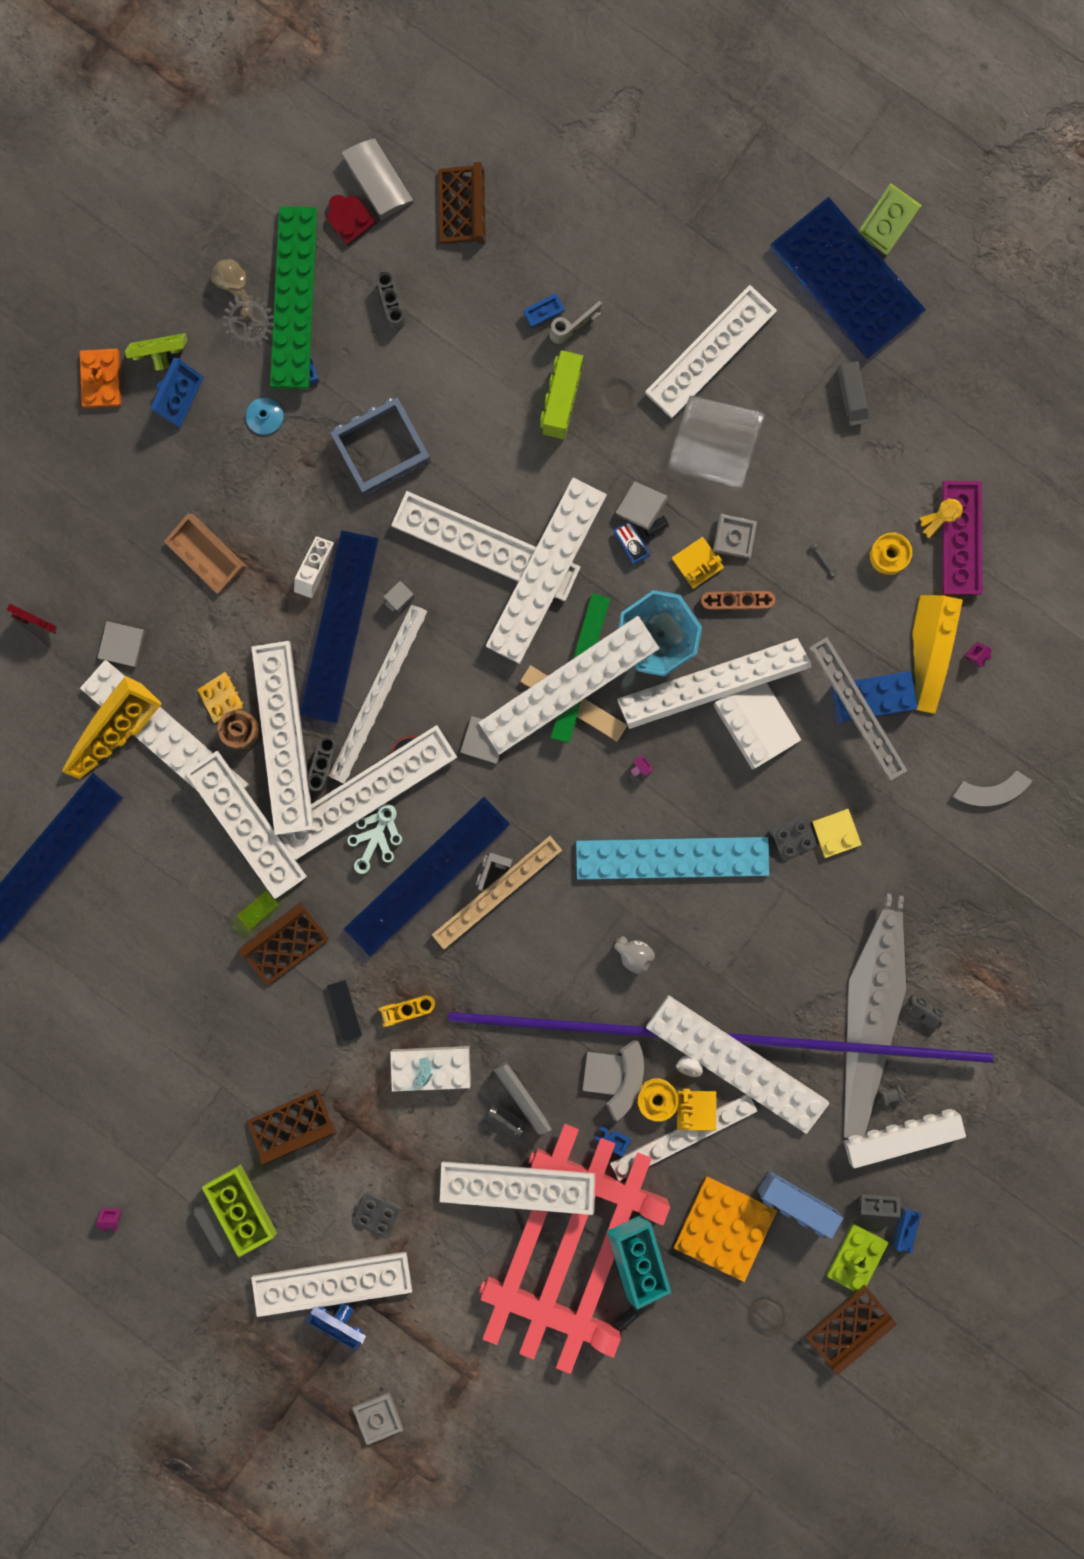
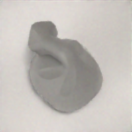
M624 936L616 939L614 947L621 955L622 964L635 974H644L655 958L654 951L648 944L640 940L628 942Z

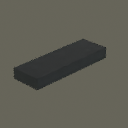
M343 980L327 985L343 1041L362 1036L347 981Z

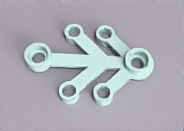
M385 804L378 809L377 814L360 819L365 821L363 827L358 825L359 821L356 822V826L359 829H365L368 824L379 821L375 829L348 837L347 841L350 846H357L359 842L371 838L363 857L354 864L356 872L365 874L370 870L369 861L378 842L383 853L382 859L385 862H392L394 860V854L390 851L383 833L387 824L391 834V843L394 845L401 844L402 836L398 834L394 823L397 812L392 805ZM386 810H389L391 813L388 818L384 816ZM394 836H399L400 841L398 843H394ZM352 837L357 839L356 844H351L350 839ZM387 853L392 855L391 860L385 859ZM362 862L366 864L364 870H361L359 867Z

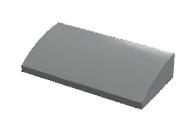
M375 138L356 144L342 152L345 163L381 221L414 202Z
M505 1061L493 1069L537 1134L541 1135L551 1131L549 1122L508 1063Z

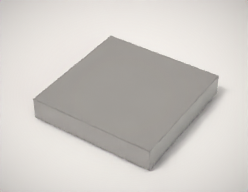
M634 481L617 509L616 515L649 530L668 497Z
M720 514L713 552L751 559L757 521Z
M107 621L98 659L136 667L145 630Z
M471 716L460 753L497 764L500 755L478 723L483 719Z
M587 1051L582 1090L615 1095L623 1084V1057L621 1055Z
M390 1391L354 1405L352 1408L366 1446L399 1433L404 1429Z

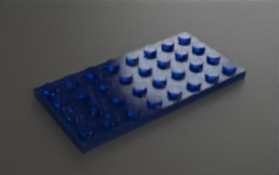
M827 197L770 245L866 359H869L926 311L923 305L830 197Z

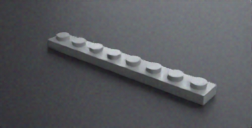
M828 637L811 646L810 650L888 780L891 781L907 771L906 767Z

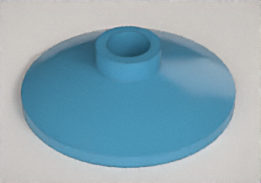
M271 398L256 399L247 408V424L257 434L270 435L276 432L283 423V410L279 403ZM261 412H267L265 417L260 416Z

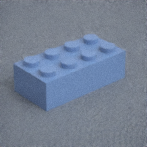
M768 1171L757 1190L761 1195L760 1198L763 1200V1203L771 1208L776 1206L780 1213L788 1218L793 1216L805 1228L810 1226L822 1238L828 1236L832 1239L843 1220V1217L836 1209L771 1171Z

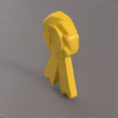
M949 498L940 504L937 513L920 517L922 521L921 526L929 525L923 531V533L927 534V538H931L945 521L953 523L961 517L963 511L961 503L958 500Z

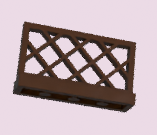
M473 162V166L438 169L440 244L471 241L486 243L485 169L482 163ZM465 172H471V178L465 183L460 177ZM452 174L454 178L447 185L443 181V175ZM459 180L464 186L456 193L451 187ZM468 188L472 192V196L465 201L461 195ZM450 190L455 196L447 203L444 200V195ZM459 198L464 205L456 211L452 205ZM469 207L472 210V214L466 220L461 213ZM450 208L455 215L447 221L444 218V214ZM460 217L464 223L457 230L452 223ZM467 225L472 228L471 236H464L461 233ZM451 227L455 233L452 237L444 238V232Z
M299 902L241 946L238 952L242 957H245L268 986L329 940V937L307 911L305 905ZM303 915L310 921L309 928L297 927L298 919ZM286 928L295 929L293 940L282 938L283 931ZM297 930L308 931L307 941L296 940ZM310 931L319 932L323 939L319 942H309ZM270 940L279 941L278 951L267 950V943ZM281 941L293 943L292 953L280 952ZM295 943L307 944L306 951L303 954L294 953ZM255 952L264 953L262 963L254 962L250 956ZM266 953L277 954L276 965L265 963ZM279 956H291L290 964L287 966L278 965ZM264 966L276 968L275 975L270 979L263 973Z
M319 1089L247 1120L260 1154L259 1159L262 1165L271 1163L337 1133ZM314 1095L318 1099L316 1109L306 1106L309 1098ZM294 1104L302 1106L298 1117L289 1114L290 1108ZM305 1108L314 1111L311 1122L301 1119ZM276 1112L284 1114L280 1125L271 1122ZM317 1113L324 1115L327 1124L322 1126L313 1124ZM287 1116L297 1120L293 1130L283 1127ZM258 1120L267 1122L262 1133L256 1131L254 1122ZM300 1121L309 1124L307 1132L304 1134L295 1132ZM269 1124L279 1127L275 1138L266 1135ZM282 1129L291 1132L290 1138L286 1142L278 1140ZM264 1137L273 1140L271 1148L266 1151L263 1150L261 1145Z
M863 1285L808 1332L805 1337L838 1376L895 1327L897 1323L869 1289ZM866 1292L869 1296L868 1304H859V1297ZM847 1307H854L853 1317L844 1316V1310ZM858 1308H868L867 1318L857 1317ZM872 1309H880L883 1312L877 1319L871 1318ZM832 1320H839V1330L829 1329V1323ZM843 1321H853L852 1331L842 1330ZM857 1321L866 1322V1329L856 1331ZM817 1333H825L824 1343L815 1342L812 1337ZM828 1333L838 1334L837 1343H827ZM842 1334L852 1335L851 1342L841 1344ZM827 1347L837 1348L836 1354L831 1359L826 1355Z

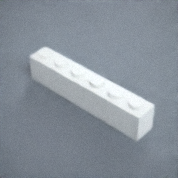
M953 1109L943 1110L942 1114H929L920 1120H907L899 1126L889 1125L881 1131L871 1130L863 1136H850L848 1140L844 1141L850 1165L853 1168H858L966 1137L961 1115Z

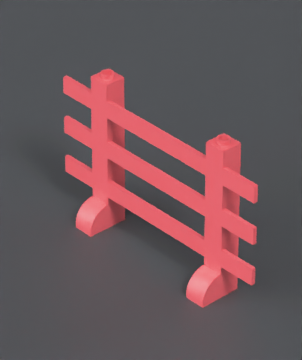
M565 1123L553 1154L538 1148L536 1153H531L528 1161L531 1164L530 1168L595 1173V1197L598 1196L617 1204L608 1230L629 1221L632 1210L639 1212L642 1216L655 1223L664 1225L670 1209L668 1200L641 1189L652 1157L637 1152L626 1183L604 1174L615 1143L600 1138L589 1168L568 1160L579 1129ZM531 1210L505 1281L501 1282L488 1276L487 1281H483L479 1289L481 1300L495 1306L483 1340L497 1345L508 1315L512 1312L531 1320L519 1352L523 1356L534 1360L546 1326L568 1334L556 1369L571 1374L583 1340L591 1343L601 1353L614 1358L621 1340L619 1328L592 1317L615 1258L608 1234L606 1233L578 1310L575 1311L555 1302L588 1214L572 1213L542 1294L537 1296L519 1289L548 1211Z

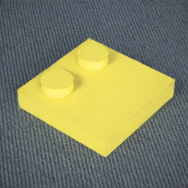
M849 809L811 822L824 858L862 845Z

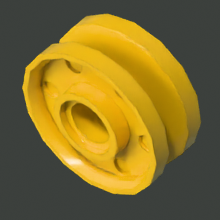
M886 533L880 536L869 552L870 562L874 569L884 575H895L901 572L910 563L912 558V547L909 540L898 533ZM892 550L895 553V558L888 557L886 551Z
M652 1078L641 1085L637 1096V1104L641 1113L647 1119L664 1121L676 1112L678 1095L668 1081L661 1078ZM656 1095L662 1096L660 1104L653 1103V1098Z

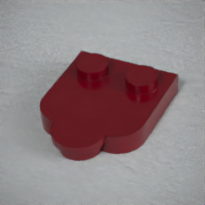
M338 194L330 198V211L327 215L328 222L347 246L351 245L377 224L376 219L357 197L348 196L345 198Z
M9 603L6 610L12 613V618L27 625L31 622L54 634L57 633L55 631L57 626Z

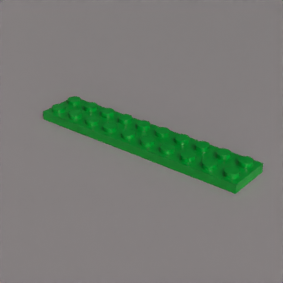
M279 206L271 389L309 390L317 207Z

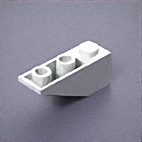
M315 537L295 577L294 592L310 598L313 597L322 578L334 542Z

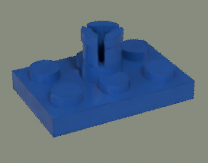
M174 358L164 380L157 384L156 388L160 389L156 390L157 395L150 409L174 426L180 428L204 377L182 360Z
M343 1303L339 1305L333 1317L329 1315V1311L325 1308L314 1306L306 1320L310 1325L355 1351L361 1346L366 1337L361 1329L354 1326L351 1328L347 1325L354 1310Z

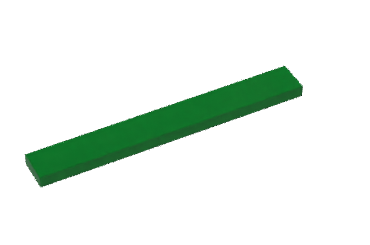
M592 593L574 658L598 643L610 598ZM581 701L556 718L551 739L570 743Z

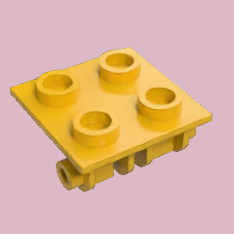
M703 537L672 557V560L693 589L724 568L720 556L715 555Z
M226 672L197 689L214 723L218 722L227 712L243 709L242 705L244 703L237 696L239 693L235 692L236 687H233L230 680L231 677L227 676Z
M690 1089L678 1091L677 1130L716 1131V1091H690Z

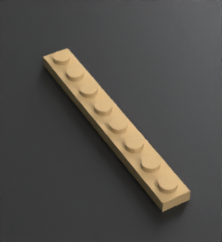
M551 836L546 838L435 931L432 936L443 949L447 948L559 854L562 849Z

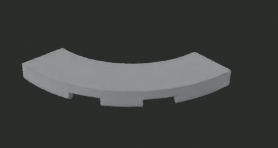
M1014 770L1009 778L992 787H978L962 781L952 798L972 806L999 805L1020 795L1033 780Z
M633 1040L620 1049L624 1063V1081L614 1097L606 1103L615 1121L621 1119L629 1111L641 1089L644 1075V1060L638 1040Z

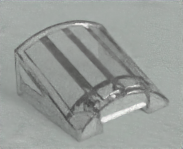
M689 395L667 470L740 491L751 462L765 413Z

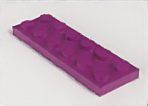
M943 481L942 502L949 498L958 500L962 505L963 511L961 517L955 522L945 521L942 524V595H982V481Z

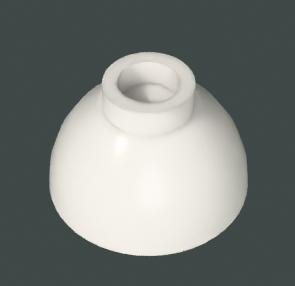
M688 1055L683 1056L676 1065L681 1073L688 1076L699 1077L703 1073V1066Z

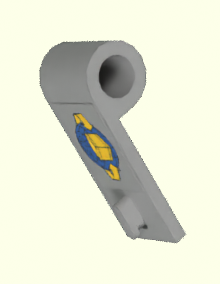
M600 301L597 302L572 325L565 318L558 317L554 319L549 333L550 339L557 344L564 343L590 320L594 321L601 315L602 303Z

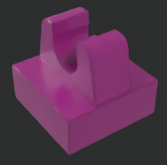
M976 642L964 656L968 661L983 668L984 664L982 662L985 659H991L990 653L992 650L989 646Z
M642 754L633 761L636 767L630 772L634 777L641 772L646 776L654 768Z
M101 1209L96 1222L97 1228H101L104 1232H106L107 1228H113V1231L116 1232L122 1215L121 1209Z

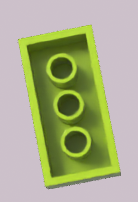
M561 350L560 356H556L553 372L555 375L551 374L549 382V392L551 393L547 392L546 411H542L540 428H543V435L565 440L582 371L583 355Z
M241 1164L202 1186L238 1257L275 1237L277 1231Z

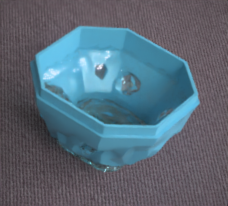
M653 590L621 612L619 628L639 616L660 648L635 665L638 672L666 676L697 655L702 626L681 595ZM660 630L665 632L664 637L658 636Z

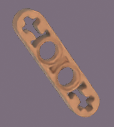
M769 591L707 592L702 596L700 604L705 610H767L774 605L775 596ZM755 595H758L757 600L767 596L768 599H771V602L768 605H765V602H758V606H755ZM708 596L711 600H717V596H720V606H717L718 602H713L711 606H708V603L704 602V600ZM725 596L732 597L733 605L726 606L723 603V598ZM750 596L752 604L749 606L744 605L742 598Z

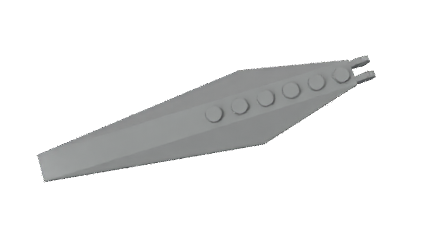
M886 894L884 907L849 977L847 1042L891 1045L906 992L903 896H898L896 909L891 910L892 895ZM846 1052L845 1138L853 1135H865L888 1055Z

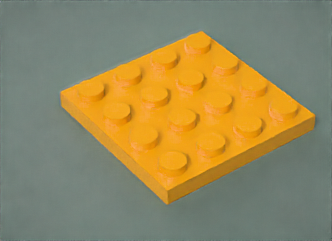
M705 1176L673 1247L745 1282L777 1210L717 1180Z

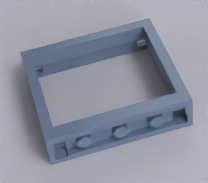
M398 397L386 400L383 403L384 405L378 408L373 407L367 411V414L361 417L355 416L348 424L344 426L343 424L338 425L330 432L364 497L431 462L430 456ZM397 409L420 454L363 483L340 438Z

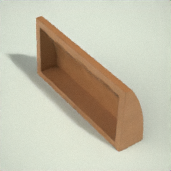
M187 514L164 541L217 594L226 589L247 567L194 514Z

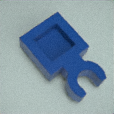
M600 1127V1130L605 1132L603 1139L615 1143L613 1152L624 1157L632 1139L616 1130L611 1135L607 1128ZM596 1136L595 1139L600 1141V1137Z

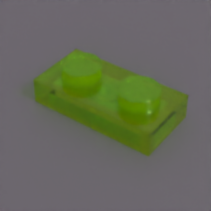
M266 890L242 910L237 917L248 930H251L277 908L279 904Z

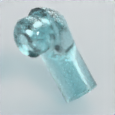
M428 1057L419 1059L422 1070L415 1078L417 1086H425L433 1076V1070Z

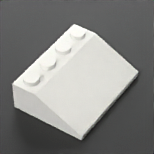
M767 683L725 696L713 704L751 769L760 766L801 741V738Z

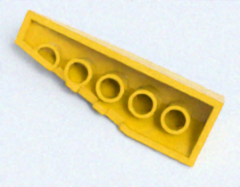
M937 595L919 596L912 630L917 711L931 714L936 713L954 645L962 599Z
M124 676L83 732L62 770L63 773L78 779L82 778L98 765V761L110 756L112 750L117 746L121 747L125 744L126 739L131 735L135 736L161 706V702L141 683Z

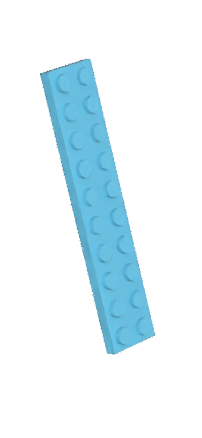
M768 837L576 841L577 879L769 876Z

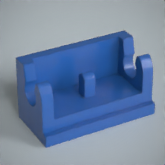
M901 1208L892 1244L896 1250H906L911 1254L913 1253V1245L919 1221L922 1217L921 1212Z

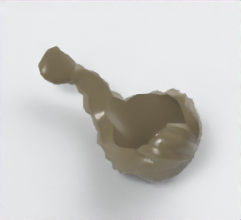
M232 259L219 261L213 267L211 273L212 283L219 288L231 292L240 300L243 305L240 311L241 318L243 320H251L253 318L250 309L251 301L244 289L247 279L246 271L240 267L238 262Z

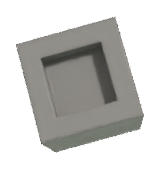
M399 581L384 596L387 601L385 605L392 612L396 610L400 613L415 596Z

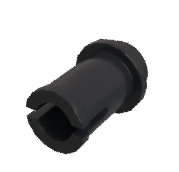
M662 516L654 521L649 530L644 528V531L648 537H653L655 533L669 527V523L666 517Z
M631 1306L620 1318L616 1317L617 1320L614 1323L622 1332L624 1329L627 1330V1327L639 1317V1314Z

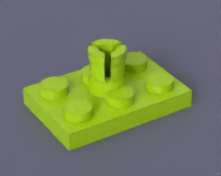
M890 184L857 232V235L885 255H888L922 205L893 184Z
M186 333L133 342L128 345L125 354L127 358H133V360H140L144 358V355L151 354L155 370H164V367L165 369L170 367L166 351H170V353L181 352V349L185 347L188 341Z
M852 1223L826 1276L855 1292L863 1285L867 1287L888 1245V1241Z

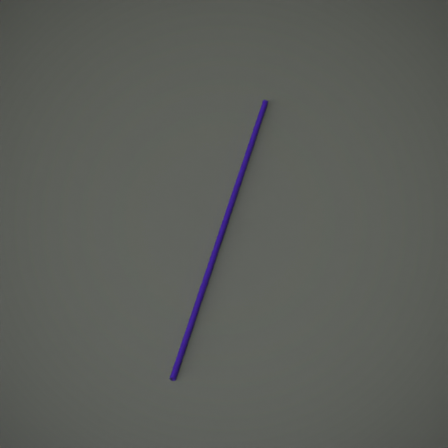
M449 1012L448 1022L660 1038L642 1026ZM727 1033L740 1043L749 1045L993 1063L994 1058L993 1053Z

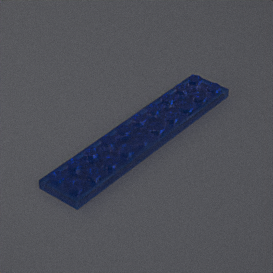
M341 530L300 716L338 724L379 538Z
M95 773L90 775L0 882V944L124 798Z
M483 797L359 913L344 930L369 957L372 956L495 840L510 823Z

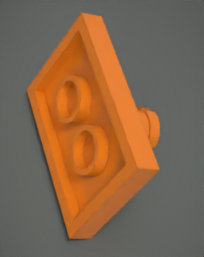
M118 349L80 350L82 407H121L120 351Z

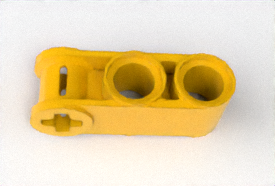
M424 995L380 1007L378 1011L382 1014L384 1021L382 1025L387 1027L404 1020L428 1014L434 1009L435 1000L429 995ZM424 999L431 1002V1008L428 1010L423 1009L421 1006V1001ZM410 1005L413 1010L412 1014H404L403 1006Z

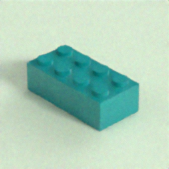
M640 1215L607 1231L627 1300L636 1309L671 1293L651 1223L646 1218Z

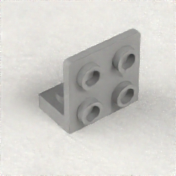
M490 853L489 856L485 855L482 864L485 869L483 874H479L476 885L479 886L478 890L482 891L484 889L492 862H495V867L506 870V867H511L513 860L494 853Z

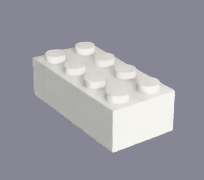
M470 1046L393 1049L390 1052L392 1091L471 1087Z

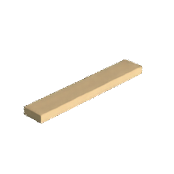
M530 665L520 682L531 688L546 678L547 675ZM586 699L581 701L577 717L618 742L628 725Z

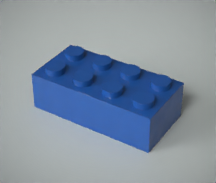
M911 671L854 680L875 717L918 709ZM831 686L838 724L853 721L833 686Z

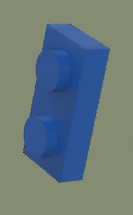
M557 293L523 310L531 329L565 312V308Z

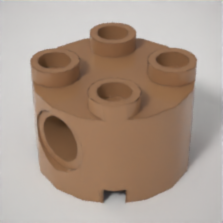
M236 709L225 713L221 717L217 730L223 743L229 747L242 750L249 749L255 744L259 738L260 725L251 714Z

